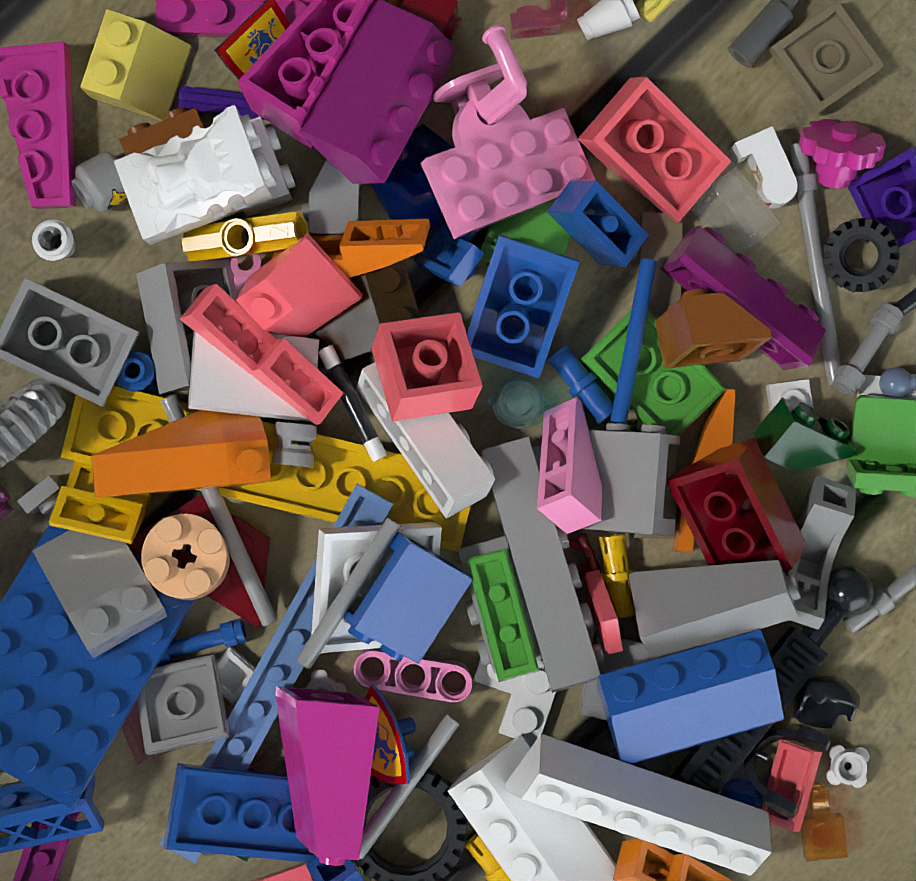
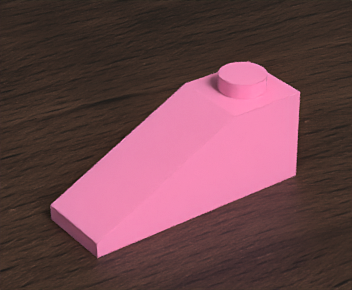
M577 397L544 411L537 509L566 534L601 521L602 483L582 402Z

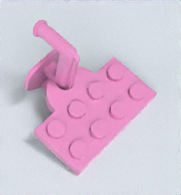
M501 24L490 27L482 36L483 42L489 44L498 63L460 76L443 85L432 95L435 102L451 103L456 117L452 129L455 148L424 159L421 162V166L454 239L556 200L570 180H595L564 108L530 120L522 106L519 105L527 94V80L505 35V27ZM502 77L505 78L493 90L490 89L489 84Z

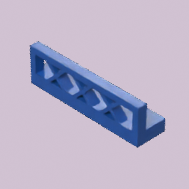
M93 775L73 810L24 782L0 787V831L11 834L9 837L0 838V853L103 831L104 820L92 800L95 776ZM83 811L87 820L77 822L65 818V816ZM38 821L49 825V827L37 830L25 825Z

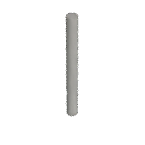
M387 517L296 659L302 666L308 669L312 667L402 527L394 520Z
M446 714L410 764V783L396 784L363 829L359 859L364 858L460 725L449 714Z

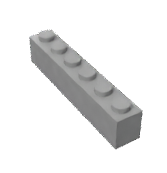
M528 436L481 450L482 457L490 463L495 481L491 489L552 693L598 680V676L601 675L599 669L605 668L606 664L600 644L592 645L587 629L594 627L588 604L583 603L579 605L575 592L576 588L582 587L575 563L567 565L563 549L570 547L567 534L537 509L541 458L540 446L532 448Z

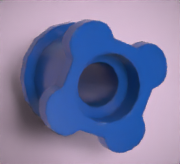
M130 351L116 380L121 388L134 392L144 389L148 392H154L158 389L151 352L144 354L140 351ZM138 364L140 374L133 379L130 375V370L134 365Z

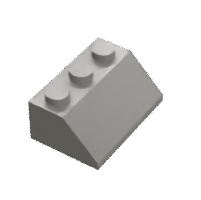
M230 259L167 262L136 273L159 394L189 391L194 330L182 322L180 318L205 288L217 284L236 301L234 276L230 266Z

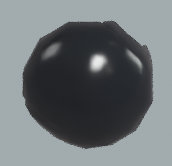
M837 676L811 677L796 694L793 716L800 723L811 727L833 728L842 715H846L847 720L850 722L853 720L860 706V696L848 682Z

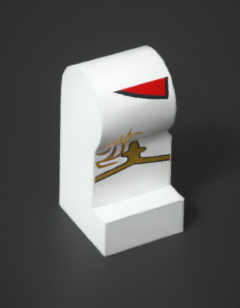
M773 126L734 143L730 148V152L736 164L747 160L758 184L756 193L761 204L772 209L780 208L787 204L796 194L798 185Z

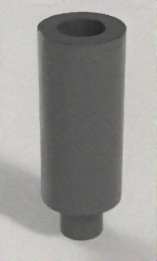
M770 0L728 47V51L734 59L749 68L793 20L794 17L791 11L798 5V0Z

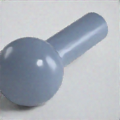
M900 367L889 368L880 377V390L885 396L906 397L910 391L916 390V374H909L908 371Z

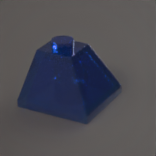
M424 124L414 129L385 183L370 184L391 220L429 219L430 227L428 233L444 224L446 220L421 166V162L430 156L454 147Z

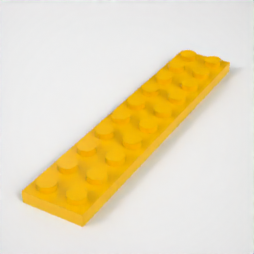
M114 386L104 407L76 394L61 458L92 465V455L170 423L161 403V400L165 398L138 391H127L124 388ZM179 401L185 416L200 411L198 409H189L188 403ZM264 421L261 422L268 441L271 481L263 484L218 488L221 495L335 523L356 484L359 483L394 502L385 520L389 517L398 524L436 522L442 527L440 548L456 552L461 548L470 506L446 519L402 454L386 451V457L372 462L364 445L316 434V439L311 442V452L314 454L313 467L272 463L273 450L278 447V438L275 435L276 424ZM291 441V444L298 445V441Z

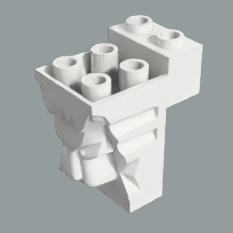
M232 105L214 117L212 125L208 128L193 127L192 134L187 138H180L177 135L170 138L167 144L155 146L141 154L134 152L114 160L142 239L149 245L240 211H244L247 217L293 200L289 189L296 187L288 164L280 166L275 151L282 149L274 126L266 128L261 117L251 120L249 114L241 116L236 106Z

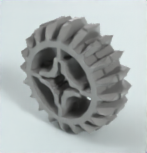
M43 378L35 379L27 385H23L0 403V467H3L35 443L37 439L56 423L65 411L66 404L61 399L60 393Z

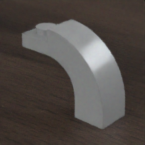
M819 476L816 477L796 521L807 547L794 568L784 571L786 576L794 575L801 595L800 599L794 600L798 618L791 619L790 621L819 630L825 619L829 576L840 542L854 518L856 488Z

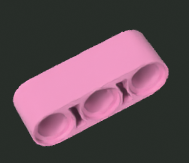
M380 648L363 650L354 664L356 680L362 686L368 688L375 684L378 690L446 702L462 701L470 694L472 689L470 670L458 661L423 656L418 664L404 656L400 662L384 653ZM368 657L379 658L384 664V673L377 678H371L363 672L362 662ZM409 664L419 665L425 672L424 680L417 685L407 683L402 677L404 667ZM451 671L461 673L466 680L464 687L457 692L447 690L442 684V679L446 673Z

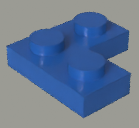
M444 218L424 246V250L418 254L414 262L424 270L461 287L464 281L471 278L476 272L478 262L485 254L469 242L470 239L479 234L481 229L454 239Z

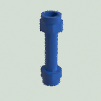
M239 618L221 623L218 629L172 641L158 666L172 663L175 657L225 644L227 648L247 642V634L242 619Z

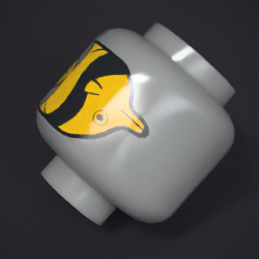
M105 151L78 165L75 170L76 178L71 181L72 186L86 209L93 207L102 213L128 200L114 164V160L118 158L110 152Z

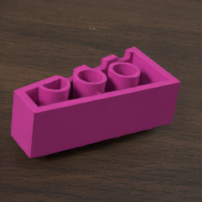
M313 0L237 81L250 109L311 149L312 144L299 131L375 0Z

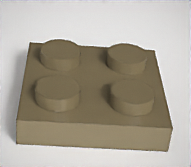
M838 0L769 49V52L815 116L885 67L882 60Z

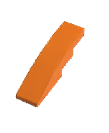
M429 219L348 221L343 235L311 237L348 278L390 266L422 252L430 223ZM284 250L275 251V252H274V255H273V258H275L276 256H278V255H279L280 253H282Z
M726 389L717 398L701 428L687 467L712 452L733 444L736 389ZM677 505L675 539H673L672 550L693 553L694 536Z

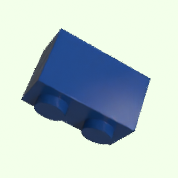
M570 180L547 211L599 265L626 267L649 236L596 180Z

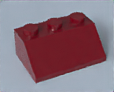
M755 438L720 448L671 476L666 481L708 566L779 560L783 570L788 571L794 568L807 547Z

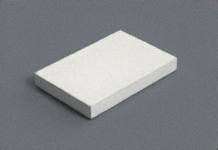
M194 331L188 401L189 409L311 422ZM272 334L277 340L285 338L316 368L318 367L319 339Z

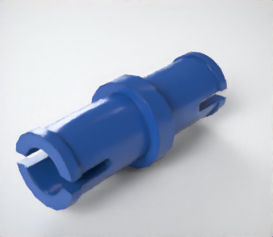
M568 345L560 349L548 360L571 388L568 391L573 398L576 396L596 419L597 424L602 423L612 415L614 403L596 382L598 379L597 375L594 372L589 373Z

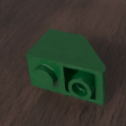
M783 397L753 432L764 458L794 472L852 457L857 452L849 437L850 430L842 421L835 417L827 419L819 415L808 404L803 402L796 404Z

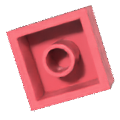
M460 312L379 324L371 349L392 422L473 408L483 385Z

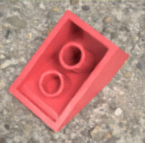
M647 77L630 78L578 138L608 169L676 223L681 221L731 162Z

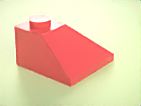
M307 234L251 274L236 301L263 330L305 338L360 300L363 294L315 240Z

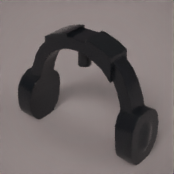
M800 726L798 730L781 728L767 731L744 759V772L749 777L754 789L764 798L763 803L771 810L788 818L795 817L798 806L774 791L767 789L756 776V760L759 758L767 762L769 754L762 752V750L780 739L794 740L805 746L827 752L831 744L830 738L807 726Z

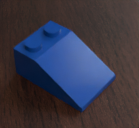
M499 234L466 331L473 356L540 378L580 260Z

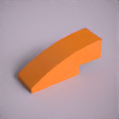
M642 839L622 841L613 876L614 881H733L687 854L673 855L656 844Z

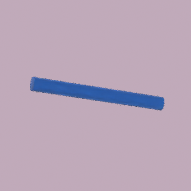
M641 259L611 422L627 424L657 267V261Z

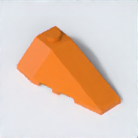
M200 410L91 456L95 498L255 485L271 481L268 441L260 416Z

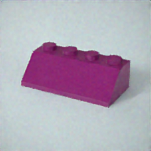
M375 0L299 133L352 184L385 183L458 50L433 23L383 0Z
M699 225L689 230L660 269L687 291L706 289L708 294L725 293L771 330L772 338L758 349L783 370L808 367L813 362L826 331L825 328L817 323L819 320L817 314L805 305L799 304L797 306L786 297L788 292L781 284L770 278L766 281L754 271L756 265L753 261L741 253L737 252L734 254L723 245L725 242L724 238L712 228L705 227L703 229Z

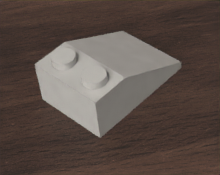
M24 278L0 328V358L104 407L140 332L43 285Z
M69 530L32 550L92 658L99 656L167 617L163 605L125 542Z

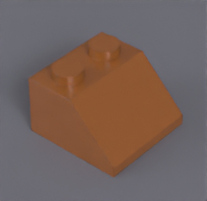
M693 289L684 292L682 298L675 304L668 306V310L655 321L664 369L738 362L772 338L771 330L725 293L708 294L706 289Z

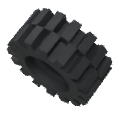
M856 218L843 222L831 232L827 243L824 245L823 264L828 271L826 273L836 282V285L851 292L864 293L881 287L890 280L898 268L900 252L897 238H895L888 227L876 220ZM857 239L871 241L878 251L876 264L867 271H856L846 262V249L850 243Z

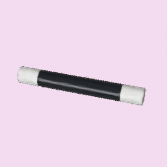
M333 345L323 348L318 353L333 384L343 392L340 398L372 462L386 457L387 453Z

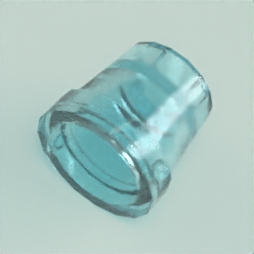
M521 376L510 377L501 382L495 389L493 397L488 399V403L492 405L493 412L498 421L506 427L513 429L527 428L534 424L542 415L543 408L548 406V403L544 401V396L539 386L531 379Z

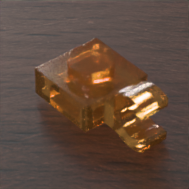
M815 784L812 787L808 801L812 816H805L801 826L804 859L809 862L848 857L844 816L841 813H831L829 790L824 789V784Z

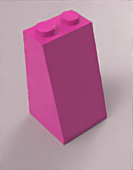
M276 686L275 696L296 838L308 848L309 852L318 857L319 862L323 864L339 866L344 865L345 859L359 860L380 707L356 693Z

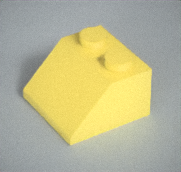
M106 9L80 87L92 99L164 121L166 120L165 115L172 109L192 46L147 22Z

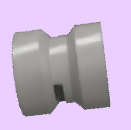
M276 422L275 435L278 438V447L273 450L272 463L313 467L314 454L311 452V442L316 439L317 426ZM291 441H298V445L291 444Z

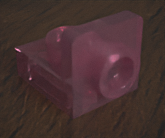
M547 0V10H541L539 5H528L518 8L517 13H510V39L559 35L561 22L567 21L566 0Z

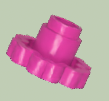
M822 119L820 121H811L809 127L802 128L799 146L803 154L814 156L813 160L817 163L815 170L818 173L819 183L830 188L843 189L850 186L851 180L857 175V170L874 168L876 161L882 160L886 146L883 136L871 133L869 127L852 121L838 123L831 119Z

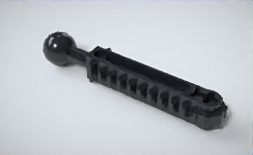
M845 565L835 568L830 572L825 619L819 630L805 625L799 631L797 628L790 626L769 652L776 672L782 711L827 657L828 653L821 649L820 646L842 618H852L861 615L870 607L874 598V587L871 578L858 567ZM772 724L694 746L670 778L717 794Z

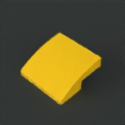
M74 461L66 486H61L49 524L50 526L132 544L148 508L152 493L95 498L92 465Z

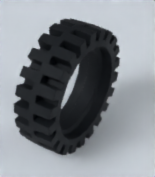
M427 769L414 787L432 795L443 808L447 821L446 838L439 851L426 862L413 866L394 865L383 859L371 847L363 859L353 860L357 867L362 868L363 874L370 880L373 878L377 881H437L441 877L444 878L448 875L451 868L457 864L464 850L467 838V818L448 792L452 783L449 780L447 781L442 774L435 770ZM373 775L370 776L363 829L367 824V815L374 802L384 793L392 790L396 784L384 782Z

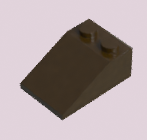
M404 259L390 266L349 278L363 296L356 303L305 337L319 339L318 352L325 347L333 345L341 363L373 354L371 348L379 324L421 318ZM318 353L317 369L320 370L326 367Z

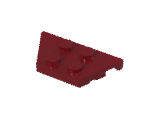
M203 495L197 496L163 517L192 514L206 519L218 529ZM230 513L265 590L271 538ZM163 518L137 533L132 544L126 543L128 547L141 555L148 533ZM187 547L185 552H178L176 555V559L181 562V568L185 569L187 563H195L197 558L191 553V547ZM230 555L229 568L225 579L221 585L206 596L258 628L261 625V621Z

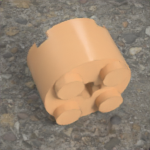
M178 514L163 518L151 529L144 541L141 559L145 576L157 590L176 599L194 600L208 595L221 585L228 572L230 554L224 537L212 523L196 515ZM187 547H191V553L197 557L195 563H187L185 569L181 568V562L176 559V555L178 552H185Z

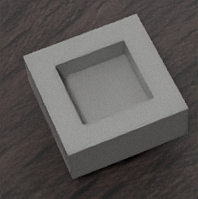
M49 475L17 500V502L27 514L41 511L45 515L54 509L61 486H66V484L59 475Z

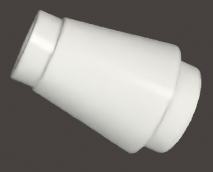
M601 0L585 12L583 16L577 18V21L588 41L594 37L597 38L632 27V22L639 19L640 15L633 0Z
M46 220L40 223L33 232V248L43 259L55 261L68 258L75 251L72 231L62 221ZM59 239H61L62 244L58 249H56L55 244Z

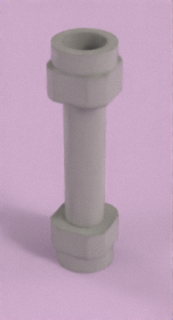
M883 303L874 312L870 319L873 327L848 365H841L834 375L835 378L832 381V385L839 392L853 396L856 390L860 389L866 379L862 374L886 335L894 334L901 324L903 313L897 307Z

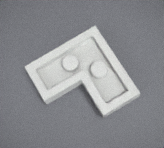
M480 657L473 681L511 694L498 733L512 738H516L523 733L530 744L533 745L539 735L542 734L556 693L551 691L543 661H537L539 672L498 682L492 665L483 666Z

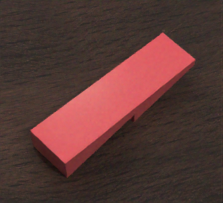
M217 284L205 288L180 318L182 322L315 425L323 421L343 395V392L285 338L277 340L268 331L263 330Z

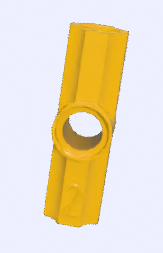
M302 211L246 219L234 218L225 222L206 224L184 232L181 239L183 252L187 255L189 261L215 260L286 250L302 237L309 234L308 222L303 217ZM244 228L247 229L249 234V241L246 246L241 239Z

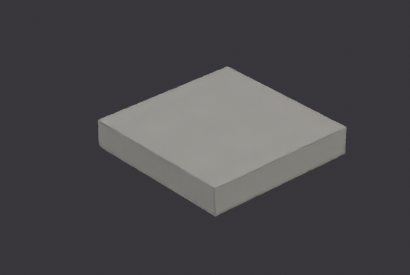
M214 654L156 667L137 700L144 748L147 755L230 737L218 665Z

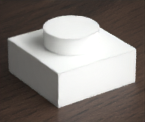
M809 379L766 385L769 411L775 407L782 397L796 404L800 402L806 403L813 408Z

